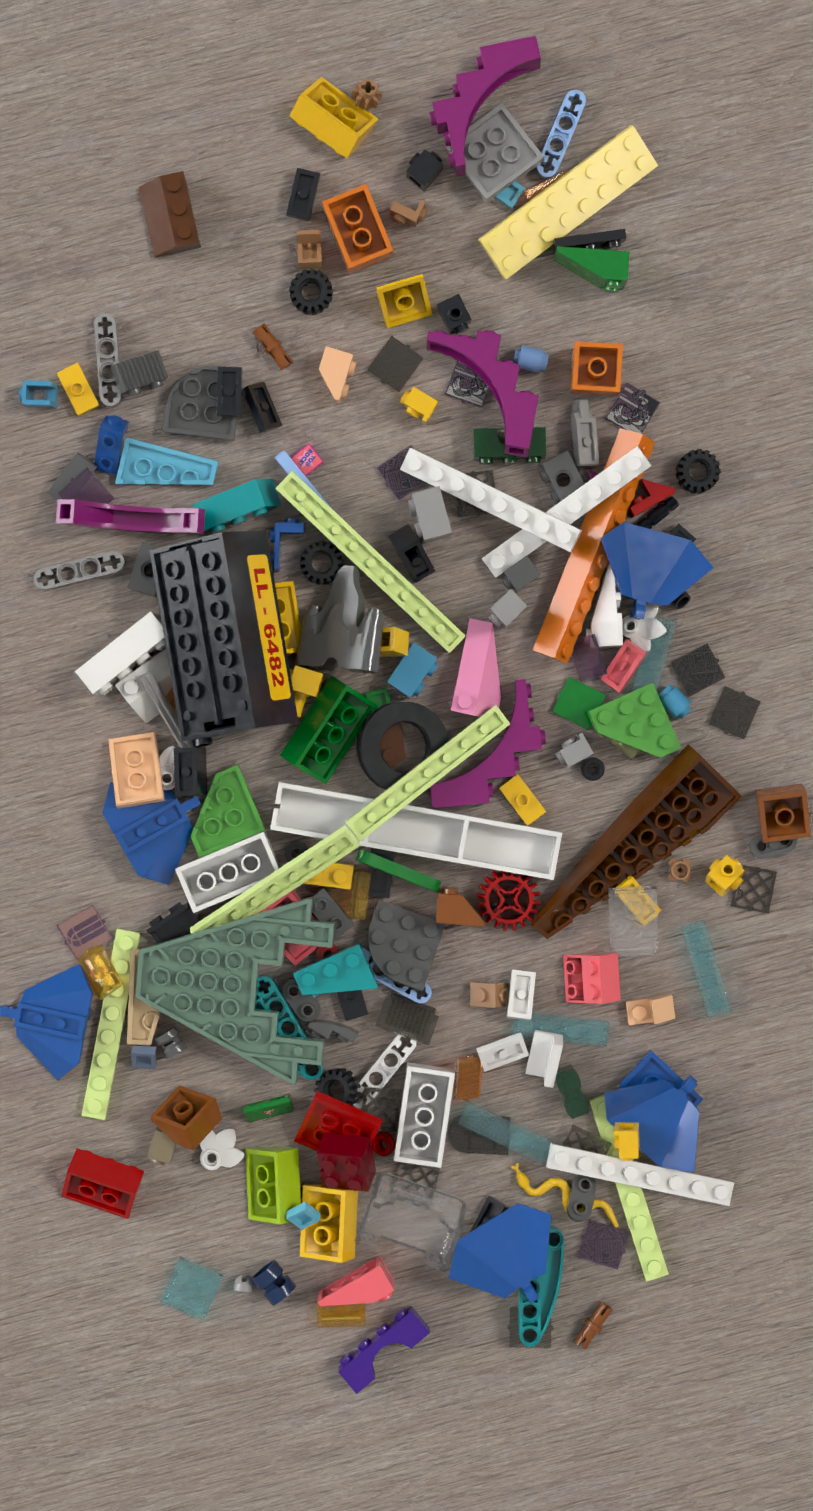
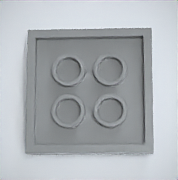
M503 103L469 127L464 149L466 176L486 202L545 161L542 153ZM445 146V149L450 154V146Z

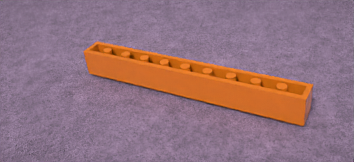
M620 428L604 470L637 446L648 459L652 454L655 442L644 434ZM644 472L587 512L581 526L582 531L570 554L533 651L565 664L568 663L577 637L582 630L587 612L591 608L594 594L600 585L604 569L609 562L601 538L625 521L627 511L635 497L636 488Z

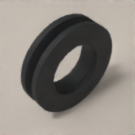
M392 702L377 708L365 719L357 737V757L365 775L377 786L388 789L411 771H396L389 767L382 759L380 751L381 739L385 731L392 725L404 722L410 723L419 729L426 744L425 755L421 762L449 741L443 722L429 708L414 702Z

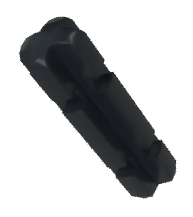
M670 496L664 501V504L659 505L649 513L646 519L643 518L639 521L637 526L651 529L652 525L655 526L670 514L669 511L672 512L679 506L678 501L673 496Z

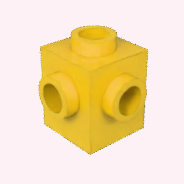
M726 855L722 860L718 858L709 867L711 871L708 873L705 882L721 897H724L730 889L735 891L744 881L742 876L745 870L742 869L743 866L735 858L731 859Z

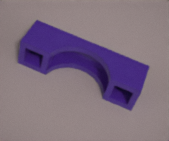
M412 1306L407 1310L405 1307L399 1310L394 1315L395 1320L389 1325L387 1323L381 1325L376 1330L377 1335L371 1340L369 1338L363 1340L357 1347L359 1350L353 1355L348 1353L340 1360L339 1363L341 1365H339L338 1373L356 1394L375 1379L373 1361L376 1354L383 1347L396 1343L413 1348L430 1333V1327Z

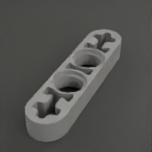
M103 313L97 316L94 322L99 394L105 406L114 408L121 403L122 395H120L118 387L112 385V391L114 394H117V397L111 403L105 398V395H109V387H103V383L113 384L116 381L114 377L112 379L104 378L103 370L107 366L120 363L117 324L111 315ZM104 319L112 323V326L108 327V335H113V338L105 337L100 339V336H105L104 329L99 327V324H103ZM109 342L113 344L114 351L112 354L104 355L101 353V346L104 343Z
M111 551L41 568L36 571L33 580L38 588L51 590L119 573L125 567V559L119 552ZM112 556L120 559L121 563L117 564L116 569L109 565L105 566L106 572H102V564L99 559L103 558L104 563L110 562ZM89 561H94L98 566L97 572L93 575L85 572V564ZM66 567H71L74 570L75 575L71 580H64L62 578V570ZM57 569V577L60 583L56 584V579L49 580L46 586L44 583L39 582V579L42 578V573H45L47 576L55 575L53 570Z

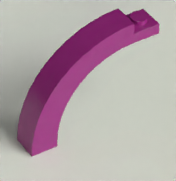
M76 499L57 500L56 524L142 533L204 534L205 509L152 508L104 504Z

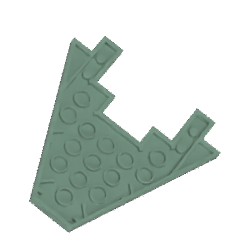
M309 897L139 950L135 998L286 1082L296 1085L298 1063L322 1065L324 1040L277 1035L279 1011L255 1009L259 964L282 966L285 943L332 948L335 922L311 920L313 897Z

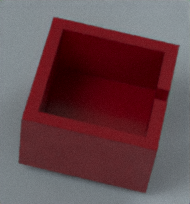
M324 1132L316 1152L319 1168H321L320 1174L323 1187L369 1192L376 1173L370 1137Z

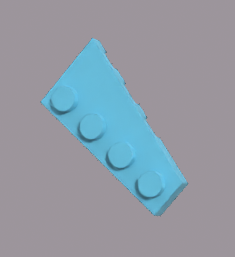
M126 437L115 484L213 485L219 461Z

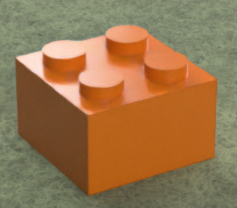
M575 341L572 353L570 394L618 396L621 389L623 344Z

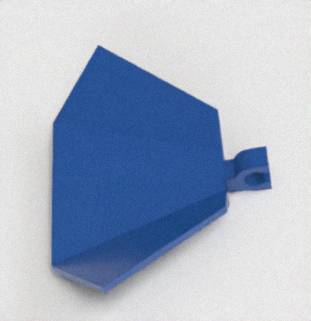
M626 522L621 523L601 538L620 594L634 600L630 618L637 620L644 619L646 603L668 606L714 568L691 540Z
M110 782L102 814L137 876L169 885L193 831L186 812L201 804L199 799L195 796L180 804L171 790H163L165 799L163 802L117 809L114 784Z
M78 964L26 989L21 1001L18 1002L17 1008L9 1005L0 1006V1016L15 1019L14 1026H16V1036L57 1080H60L76 1067L81 1059L93 995L82 965Z
M689 1075L679 1087L662 1079L604 1092L606 1117L610 1124L615 1126V1122L639 1123V1147L641 1151L660 1167L694 1172L700 1110L694 1105L691 1098L687 1096L697 1087V1080L692 1075Z
M517 1203L501 1214L479 1225L475 1230L456 1241L449 1278L504 1299L520 1287H522L530 1303L539 1299V1295L530 1281L546 1274L551 1214Z

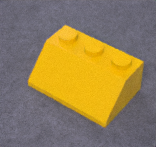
M322 76L300 94L289 115L298 125L306 128L318 140L325 142L337 154L344 156L346 159L359 148L379 120L368 110L365 111L358 106L356 107L353 99Z
M294 581L275 583L286 651L287 654L297 653L301 633Z
M322 1184L303 1185L302 1203L307 1202L320 1212V1221L301 1230L300 1257L338 1263L354 1259L358 1191L323 1187Z

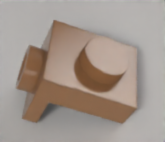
M421 199L416 211L394 201L390 208V215L399 224L405 225L408 223L416 227L418 221H424L428 209L425 208L426 201Z
M320 230L297 231L298 269L322 268Z
M470 982V1006L490 1008L506 1006L509 997L506 982Z

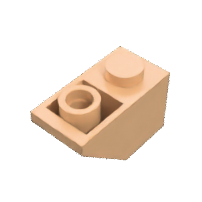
M326 346L320 363L319 373L335 403L340 404L341 398L346 399L350 385H347L346 382L348 375L353 376L357 362L353 361V354Z

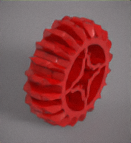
M493 870L491 872L494 876L493 880H490L487 876L484 877V880L489 883L487 887L483 884L479 885L480 889L485 890L484 894L477 893L476 895L478 898L484 899V901L477 903V907L485 906L480 915H490L485 920L488 924L493 919L496 920L493 925L495 929L499 927L500 923H503V931H507L508 924H511L512 930L516 931L515 923L517 922L524 928L525 923L523 919L526 918L529 922H532L533 919L528 914L530 912L538 913V910L532 908L533 904L540 905L541 903L539 900L533 899V897L540 895L539 891L532 892L537 883L532 882L528 884L527 882L531 879V876L528 875L523 879L521 878L522 874L514 875L511 872L506 874L505 871H501L502 875L498 876L496 871ZM503 880L519 882L510 890H505L497 884ZM524 887L528 894V902L525 909L517 900ZM492 889L500 898L493 911L489 905V894ZM499 891H502L504 894L508 893V895L509 893H514L512 899L518 907H515L513 904L509 905V903L503 905L505 899ZM508 908H512L520 914L514 918L498 916Z

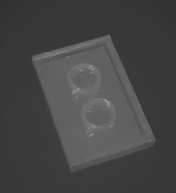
M657 887L608 888L610 953H618V957L658 955Z

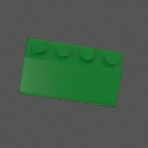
M331 675L280 756L326 785L357 738L363 722L371 714L372 710H375L377 704Z

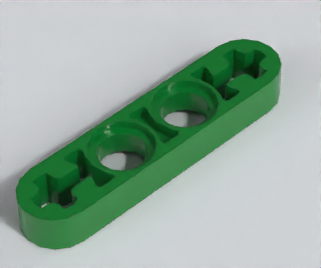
M359 849L355 859L362 864L436 893L441 884V881L362 849Z

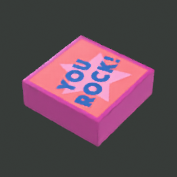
M309 443L291 457L306 477L324 463Z

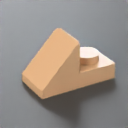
M672 995L625 1001L628 1025L651 1022L658 1024L675 1019Z

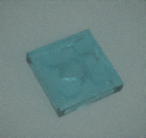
M180 1257L160 1302L204 1321L223 1275Z

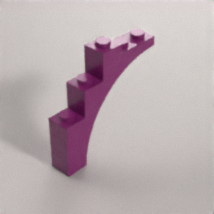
M536 36L480 47V56L476 57L478 70L456 74V84L452 85L455 98L433 102V111L429 112L431 126H436L437 134H443L445 146H450L451 153L448 154L450 168H455L456 176L466 175L465 141L471 122L480 106L496 89L509 80L524 73L540 69L541 56Z
M491 330L477 331L476 339H471L467 335L454 336L448 335L444 331H429L427 350L447 355L466 365L485 382L495 396L505 427L504 454L528 458L539 395H534L530 391L517 392L516 386L520 365L509 360L497 361L501 334H496V332Z
M526 679L515 680V702L509 722L510 725L507 727L496 748L485 760L467 773L454 779L434 783L430 787L432 808L490 803L489 798L494 797L493 785L488 783L487 779L516 776V771H520L519 757H514V752L542 750V745L546 744L545 730H540V726L530 727V722H534L533 707H528V698H532L531 684H526Z

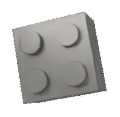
M440 486L412 493L411 500H408L411 517L416 516L418 523L414 524L418 539H422L423 544L451 537L452 530Z

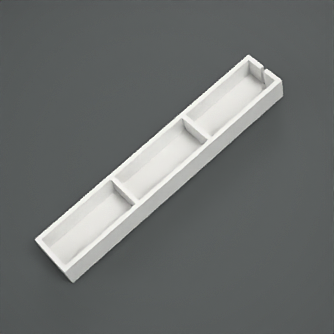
M279 782L275 804L281 805L280 808H274L270 829L325 839L344 825L348 828L344 822L374 800V798ZM406 805L366 838L359 841L360 846L554 880L562 832Z

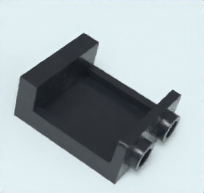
M181 902L168 909L171 914L165 918L159 915L149 922L151 927L146 931L152 935L157 944L191 934L190 927L200 920L193 913L188 902L184 905Z

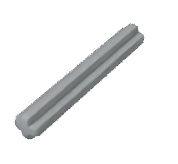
M146 672L141 675V683L180 748L194 747L192 740L182 742L178 716L153 673Z

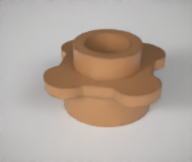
M672 858L669 860L670 873L668 874V879L670 881L683 880L688 882L691 880L690 867L692 862L689 859L680 861Z

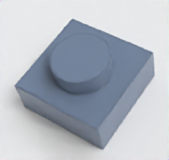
M146 1045L132 1046V1068L156 1069V1047Z

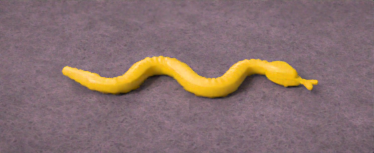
M516 1163V1166H511L517 1172L516 1178L519 1186L530 1196H541L551 1188L559 1187L562 1190L563 1208L567 1213L571 1188L566 1180L560 1177L550 1178L538 1188H532L525 1173L519 1171V1163ZM594 1199L592 1210L596 1207L602 1208L611 1223L617 1228L619 1224L613 1209L604 1200ZM583 1206L579 1209L577 1208V1211L582 1213L584 1211Z

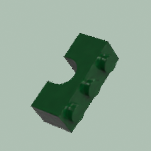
M533 427L528 458L504 454L505 446L498 439V428L474 429V460H479V464H493V460H503L504 464L517 463V459H526V463H540L541 459L546 457V427Z

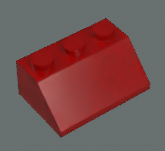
M76 1148L67 1170L61 1197L129 1219L144 1171L132 1165L128 1166L116 1162L112 1158H105L93 1154L91 1151Z

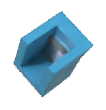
M23 380V387H20L19 398L22 401V405L34 408L57 409V384L52 381Z

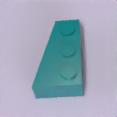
M254 479L197 502L193 506L194 508L205 509L204 531H211L212 534L225 530L226 525L233 524L234 526L247 521L246 518L264 515L268 513V510L280 507L282 504L275 489L273 479Z
M360 942L293 971L294 978L302 995L378 988V983Z

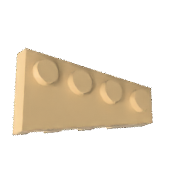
M131 949L127 1044L151 1045L160 1011L135 998L140 949Z

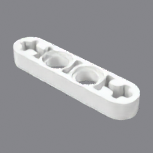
M409 1030L399 1032L357 1083L361 1086V1088L357 1089L358 1092L362 1093L366 1086L362 1085L363 1082H366L368 1087L375 1091L371 1093L368 1090L365 1095L367 1100L365 1102L361 1100L353 1104L355 1107H367L415 1049L417 1040L413 1032ZM402 1036L404 1038L410 1036V1042L412 1045L410 1047L408 1045H405L401 1050V1052L405 1054L404 1056H401V1054L392 1047L396 1045V1047L399 1048V1046L402 1043L400 1038ZM389 1053L395 1054L398 1058V1062L394 1066H388L384 1062L385 1056ZM373 1072H379L383 1076L382 1082L378 1085L372 1084L369 1080V1076Z

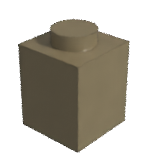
M158 1126L155 1129L147 1157L152 1159V1163L164 1166L165 1163H171L177 1144Z

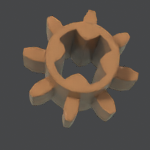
M369 79L361 83L357 82L356 89L352 90L351 98L356 99L355 106L365 111L372 107L377 108L378 101H381L382 92L378 91L379 84H375Z

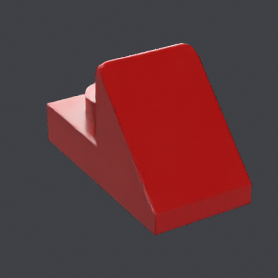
M641 479L639 483L647 498L645 499L642 495L631 502L632 507L628 511L633 518L670 497L676 491L673 487Z

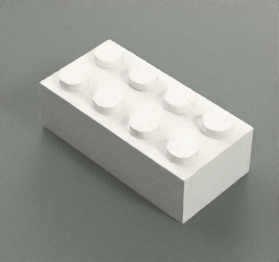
M150 611L75 671L92 694L105 696L115 688L113 683L127 677L133 672L132 668L137 664L142 666L152 659L151 653L156 649L162 651L166 648L161 620L155 613Z
M263 831L177 867L175 871L191 909L195 913L245 892L278 870L280 865L267 834Z
M407 1062L394 1161L441 1168L455 1077L454 1069Z

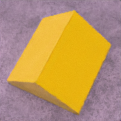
M423 274L376 287L377 297L387 329L433 315Z

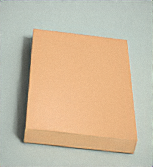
M156 732L108 739L117 809L165 801Z

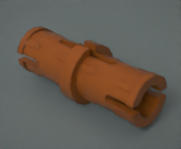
M265 323L253 331V334L265 348V353L273 358L281 371L293 363V360L281 346V341L273 336Z
M600 1301L592 1316L585 1320V1326L574 1339V1342L578 1345L581 1344L583 1349H587L596 1333L601 1332V1326L613 1311L610 1306L607 1305L606 1307V1304Z

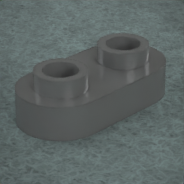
M759 834L751 839L749 849L752 855L757 858H768L792 851L797 845V839H790L785 845H782L780 841L764 843L765 848L759 851L757 844L763 842L762 835Z
M295 978L287 980L282 988L284 998L301 1020L305 1022L314 1021L320 1013L318 1001L312 995H302ZM291 987L298 988L299 992L297 995L290 993ZM305 1006H310L313 1012L306 1014L303 1009Z
M578 1175L572 1181L567 1214L575 1222H583L591 1215L597 1187L593 1177ZM586 1182L589 1186L588 1189H583L581 1183ZM577 1205L583 1206L584 1211L582 1213L577 1211Z

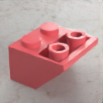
M598 952L563 955L566 1002L604 1004L621 1000L618 953Z

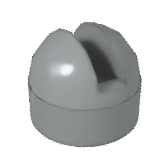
M243 1275L238 1276L235 1280L234 1291L253 1292L252 1278L247 1275V1280L243 1281Z

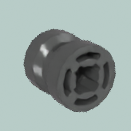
M176 1027L167 1030L155 1038L157 1044L164 1049L163 1054L166 1059L175 1056L187 1048L184 1041L179 1039V1032Z

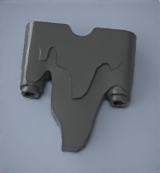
M347 565L342 566L334 578L324 607L308 605V609L305 610L295 660L296 666L312 670L332 671L338 664L340 668L349 669V671L354 673H378L384 615H382V610L369 608L368 613H365V598L359 584L360 568Z

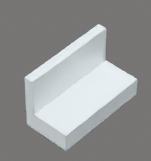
M539 1030L534 1031L525 1074L544 1077V1086L554 1087L563 1048V1035Z

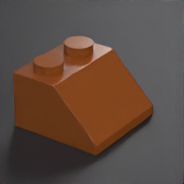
M802 783L755 790L757 814L763 843L811 837L807 793Z
M443 887V891H438L436 923L484 927L485 922L464 895L458 893L457 888Z
M179 1085L150 1116V1119L175 1144L194 1151L222 1120V1116L215 1098Z

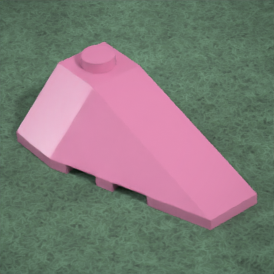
M470 618L450 711L480 717L494 705H497L499 708L501 690L493 623Z

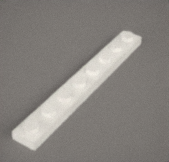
M637 446L545 513L571 524L652 465ZM522 529L483 557L482 560L496 578L545 543L546 540Z
M413 448L409 449L400 470L435 487L440 486L441 490L569 552H572L582 531Z
M553 1143L550 1145L546 1167L550 1169L730 1206L734 1182L663 1168L633 1160L623 1161L619 1157Z

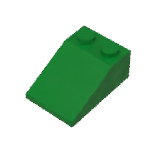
M557 246L554 255L556 263L598 288H605V292L618 293L619 290L624 289L628 281L630 255L628 251Z

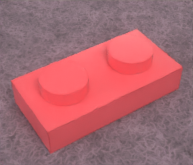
M625 640L601 677V680L619 693L622 692L647 655V652L630 640Z

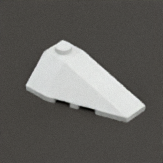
M609 562L605 570L589 628L585 629L586 643H590V648L620 647L623 645L622 613H618L621 594L619 589H617V583Z
M166 649L115 685L146 724L160 713L141 683V675L146 672H152L169 702L174 697Z

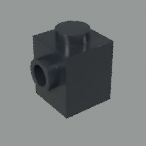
M424 150L421 154L417 152L409 162L411 166L406 171V177L425 192L443 171L442 159L433 151L429 153L427 150Z
M459 294L437 304V310L449 334L453 332L460 334L469 328L468 325L471 324L472 319Z

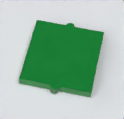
M569 677L562 692L558 693L559 698L552 712L589 730L592 722L587 711L601 706L606 695Z

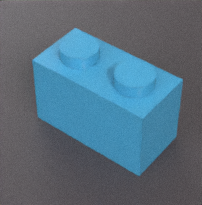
M413 643L408 650V656L403 657L387 683L409 698L413 694L417 697L425 686L421 683L425 676L431 677L438 667L435 663L437 658L416 643Z

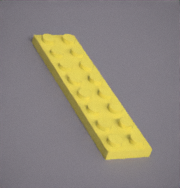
M630 125L478 240L502 277L508 279L552 246L554 238L564 237L655 169L658 164L635 127Z

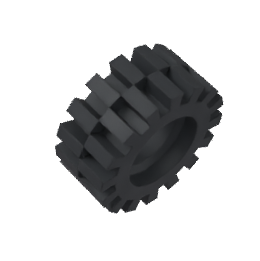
M305 269L300 274L298 272L295 275V279H292L289 288L293 305L296 306L298 311H303L307 315L308 313L316 315L317 312H323V309L328 308L330 301H332L331 281L320 270L317 272L315 269H310V271ZM314 283L319 286L321 292L316 300L309 301L302 296V289L306 284Z
M702 449L691 450L679 460L676 467V478H678V483L684 487V490H689L693 494H700L716 485L721 473V469H719L720 463L716 461L714 454L711 455L709 453L710 451H702ZM696 462L704 464L707 468L706 477L700 481L694 480L689 474L690 466Z
M319 541L313 542L305 548L301 554L300 566L302 573L310 582L326 585L334 581L338 570L343 566V559L336 546L330 542ZM318 554H325L331 560V566L325 572H318L312 566L313 558Z
M335 1068L321 1074L320 1080H317L315 1085H318V1088L314 1089V1093L319 1091L334 1098L330 1087L334 1081H338L343 1084L345 1094L343 1098L337 1100L353 1106V1104L358 1102L356 1097H359L361 1092H358L357 1089L361 1088L360 1084L356 1085L355 1081L358 1078L357 1076L352 1077V1071H346L345 1068Z

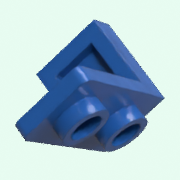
M115 415L105 416L99 427L94 463L97 466V471L117 474L122 440L128 430L129 421Z
M287 518L285 523L275 522V528L270 530V542H275L274 552H270L271 564L274 566L275 572H280L281 534L305 535V525L300 523V519Z

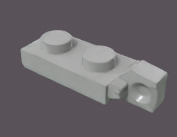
M588 400L572 402L571 430L574 464L576 467L598 466L599 452L596 418H593L592 414L589 413Z

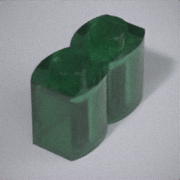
M571 1064L558 1068L555 1082L562 1093V1102L568 1115L574 1119L588 1114V1100L581 1090L580 1077Z

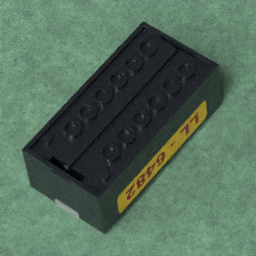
M266 530L220 532L149 550L182 742L299 722Z

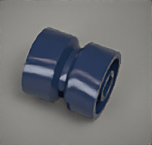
M272 1260L262 1267L251 1279L259 1290H265L264 1296L272 1306L282 1301L296 1287L288 1275L284 1276L282 1274L283 1268L276 1260Z

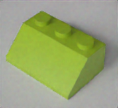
M286 1146L245 1148L248 1219L280 1225L289 1223L286 1211L301 1204L298 1148Z

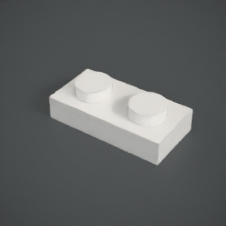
M512 969L506 1018L531 1020L536 972Z
M521 1032L476 1048L484 1072L529 1056Z

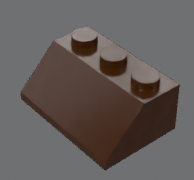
M180 171L162 175L140 186L139 190L154 257L201 248L184 172Z

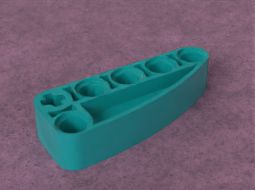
M269 974L259 975L255 1009L271 1010L270 1003L274 1000L280 1001L283 1004V1010L279 1012L277 1035L308 1038L275 979ZM261 980H264V982L269 981V991L259 989ZM285 1021L293 1022L295 1030L290 1033L285 1032L282 1029V1023ZM298 1063V1074L304 1078L316 1080L321 1076L323 1063L321 1066L318 1065L319 1070L314 1074L307 1072V1064Z
M550 1225V1233L555 1232L559 1234V1239L555 1243L548 1244L546 1274L531 1280L536 1283L535 1290L539 1295V1299L530 1303L522 1287L518 1288V1332L520 1341L528 1347L537 1345L541 1340L554 1311L559 1293L564 1260V1236L560 1228L554 1225ZM526 1305H534L536 1307L535 1312L531 1315L525 1314L523 1309ZM534 1329L536 1334L533 1338L528 1339L523 1336L524 1331Z

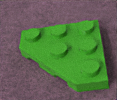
M653 683L587 711L596 734L611 738L621 744L641 750L657 758L681 749V745Z
M238 764L215 774L211 788L204 801L191 834V839L200 858L266 830Z

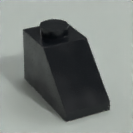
M409 524L388 536L415 583L435 572L422 544Z

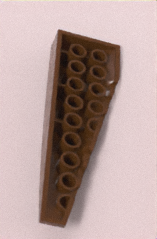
M688 744L592 845L531 923L532 927L546 939H549L571 924L573 918L579 914L584 915L589 912L592 905L600 900L605 901L611 897L610 893L613 892V889L628 876L632 875L636 880L654 867V863L660 859H667L672 855L671 852L681 845L685 847L691 843V838L697 834L707 832L742 796Z

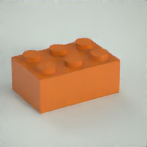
M367 184L322 201V208L349 274L393 257V248Z

